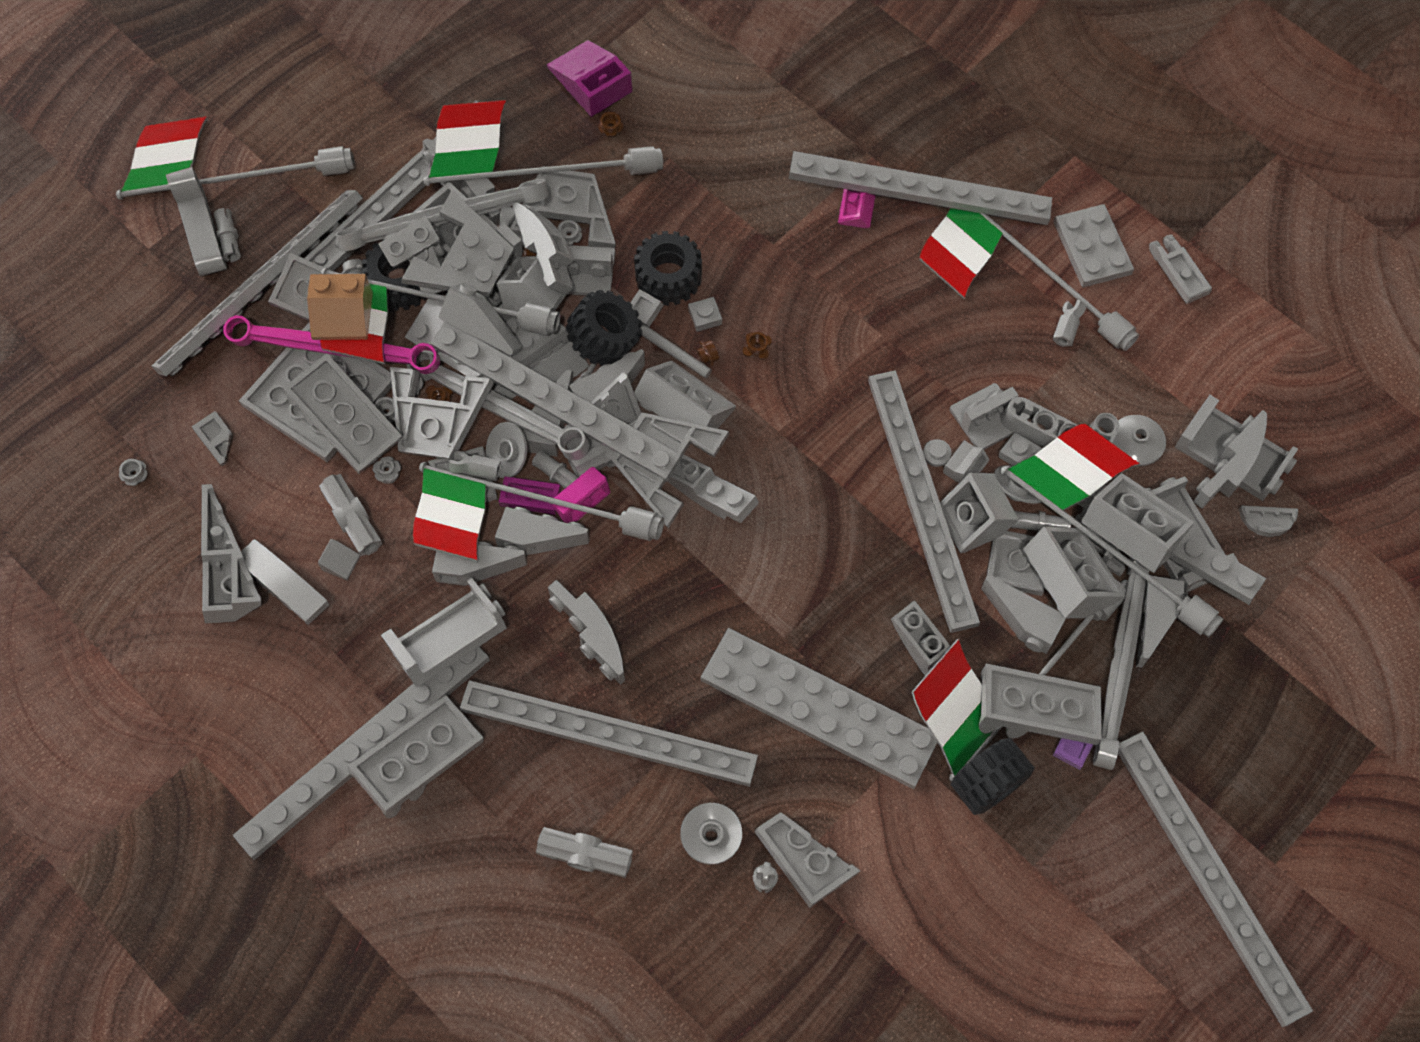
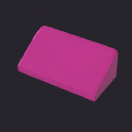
M844 189L838 223L860 228H870L876 194Z
M591 467L559 493L555 499L594 508L610 494V488L606 477L595 467ZM552 504L564 523L577 522L586 514V512Z

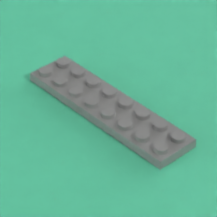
M730 628L727 629L701 676L702 682L912 789L915 788L937 744V740L929 728Z

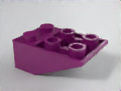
M589 40L547 64L548 69L591 117L632 92V78L628 68L616 55Z

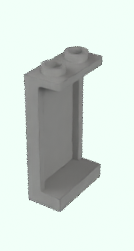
M1209 395L1180 437L1175 448L1214 471L1222 461L1220 457L1225 451V448L1222 446L1233 433L1238 436L1243 430L1240 429L1241 423L1215 408L1219 400ZM1264 438L1254 465L1239 487L1262 501L1269 492L1275 495L1284 482L1280 479V476L1283 472L1289 474L1297 462L1293 456L1298 448L1293 446L1290 451H1286Z
M1186 476L1177 480L1175 477L1169 478L1162 482L1160 487L1153 490L1146 488V490L1195 522L1188 531L1189 534L1225 554L1186 491L1185 486L1188 483ZM1234 553L1227 555L1235 561L1239 562L1235 557ZM1170 558L1163 563L1171 579L1184 581L1185 592H1190L1210 583Z
M471 578L467 581L471 588L468 594L405 635L398 638L392 629L381 635L416 688L507 629L502 619L505 616L504 610L496 600L494 602L490 601L492 597L484 584L478 586Z

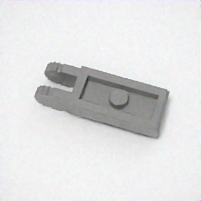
M1169 234L1163 240L1169 254H1167L1159 242L1153 241L1149 244V249L1154 259L1159 261V265L1186 304L1210 294L1212 287L1185 248L1180 246L1173 235Z

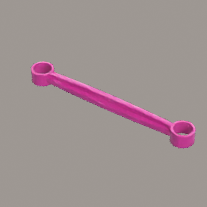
M239 315L230 317L225 322L223 328L225 337L237 346H247L252 341L293 349L350 357L323 351L320 340H312L311 332L255 326L245 317ZM239 323H246L248 329L245 336L240 339H233L232 331L234 327ZM383 343L384 362L411 364L422 374H431L440 365V356L430 344L420 343L409 349ZM425 350L433 352L434 357L431 364L426 367H418L416 363L418 354Z

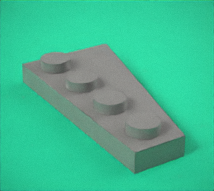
M428 298L405 338L416 345L420 343L430 344L444 322L438 318L444 301ZM434 348L438 352L440 360L462 374L486 378Z

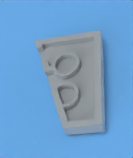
M624 372L591 402V404L628 425L636 421L641 414L630 380ZM567 424V425L563 428V430H565V429H567V428H570L571 426H569V425ZM585 435L589 444H593L594 439ZM572 438L567 442L565 449H576L581 444L582 438Z
M781 812L755 830V834L809 908L860 872L852 864L848 865L837 857V853L829 847L825 848L814 840L809 832Z

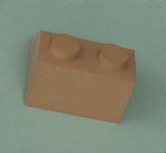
M310 274L307 303L312 340L368 339L373 290L366 274Z

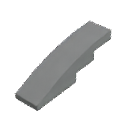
M255 539L241 551L251 576L307 625L330 605L312 586Z

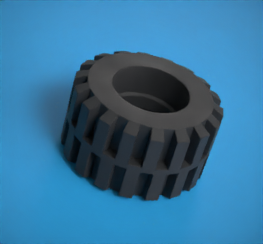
M662 231V235L654 233L651 235L650 240L645 238L642 241V246H638L636 250L637 255L634 257L635 278L638 289L663 302V305L669 306V302H674V305L680 304L682 299L685 301L689 300L690 293L695 295L698 291V286L702 282V259L700 249H697V244L694 241L690 242V237L687 235L679 236V232L676 231L673 234H668V231ZM665 263H672L681 267L680 270L674 273H662L656 270L658 266Z
M377 242L372 245V251L367 250L365 253L366 259L362 261V273L366 274L369 280L420 290L419 286L403 284L402 277L396 279L387 278V275L393 270L399 268L408 269L410 265L409 260L396 267H392ZM387 289L388 307L391 306L394 311H398L400 307H403L404 310H409V306L414 305L417 307L420 305L419 301L421 299L424 301L427 299L426 297Z
M597 290L595 293L592 291L586 297L584 296L567 320L566 332L569 333L567 335L568 341L573 343L571 347L574 351L578 350L581 353L579 356L583 359L585 357L588 358L592 364L598 362L600 366L605 364L611 365L621 360L624 355L629 353L641 336L642 330L640 327L642 323L640 319H637L639 314L637 310L632 309V304L629 301L623 300V296L619 294L616 296L612 291H607L606 293L603 290Z
M1011 738L1002 739L966 764L954 776L950 785L973 815L982 814L1019 788L1032 775L1035 767Z

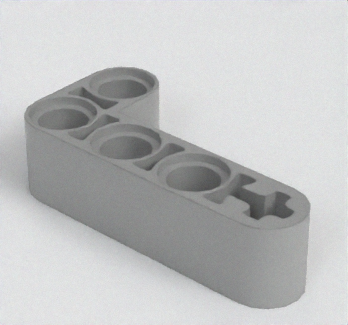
M193 167L166 174L170 190L178 204L193 260L200 277L227 269L220 242L216 237V229L209 205Z
M1023 397L1013 398L1001 414V423L1005 428L1042 447H1046L1062 433L1077 426L1076 423ZM1101 413L1089 427L1113 443L1120 425L1118 419L1113 414ZM1037 423L1045 426L1046 430L1041 429ZM1099 426L1104 428L1107 433L1102 432Z

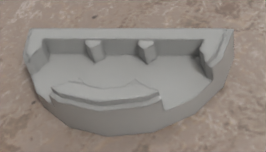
M1241 505L1238 509L1241 520L1247 528L1258 535L1266 537L1280 536L1287 532L1296 521L1298 509Z

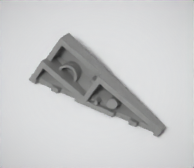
M212 484L202 485L201 557L203 561V617L205 623L234 622L261 606V597L255 588L251 574L248 572L242 553L229 523L226 521Z

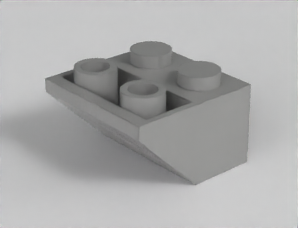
M536 256L517 257L497 282L504 309L517 312L527 302L551 307L556 310L566 294L550 289L545 284L543 279L544 273Z

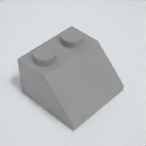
M969 473L940 502L950 535L960 553H965L1001 537L1019 520L993 473Z

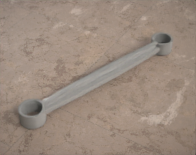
M535 179L525 182L516 188L463 199V201L478 215L511 206L515 202L534 203L549 197V192L545 179ZM439 205L363 228L360 226L350 227L337 232L335 237L340 251H350L360 248L368 242L384 239L392 232H399L406 228L411 221L419 217L427 216L434 227L450 221L439 216V212L443 205Z
M428 350L420 352L416 358L417 365L424 360H430V365L433 361V355ZM407 364L408 369L415 370L411 364ZM440 365L431 374L419 373V377L423 381L433 379L458 395H462L464 376ZM490 389L482 408L557 444L563 455L569 460L582 459L588 453L590 444L581 429L570 427L563 430L531 410ZM572 438H582L581 444L576 449H565L567 442Z
M1130 557V561L1149 574L1150 570L1143 567L1139 562ZM1128 567L1129 579L1125 593L1126 597L1123 601L1114 644V657L1110 666L1101 726L1102 740L1096 745L1093 756L1094 766L1109 770L1114 768L1119 750L1117 738L1132 673L1146 579L1130 567Z

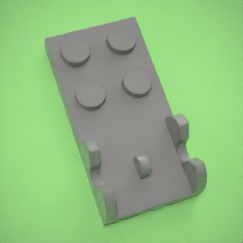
M327 353L283 387V392L288 401L301 410L306 421L310 425H314L358 474L363 472L402 439V435Z
M986 664L982 669L980 678L982 683V707L979 720L981 732L986 734L995 731L997 727H1006L1008 738H1018L1027 732H1033L1098 745L1102 740L1101 687Z
M445 695L349 764L348 772L358 781L382 810L383 814L387 818H393L401 809L404 801L407 799L416 801L422 795L428 783L482 744L483 737Z

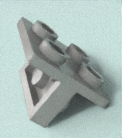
M568 245L574 261L566 267L570 278L573 279L574 289L567 294L587 295L592 291L595 293L597 290H603L604 293L611 291L615 249Z
M993 383L951 405L950 412L973 445L985 450L1014 434V432L1005 428L1001 423V414L1009 402L1019 395L1013 387L1003 391L996 383Z

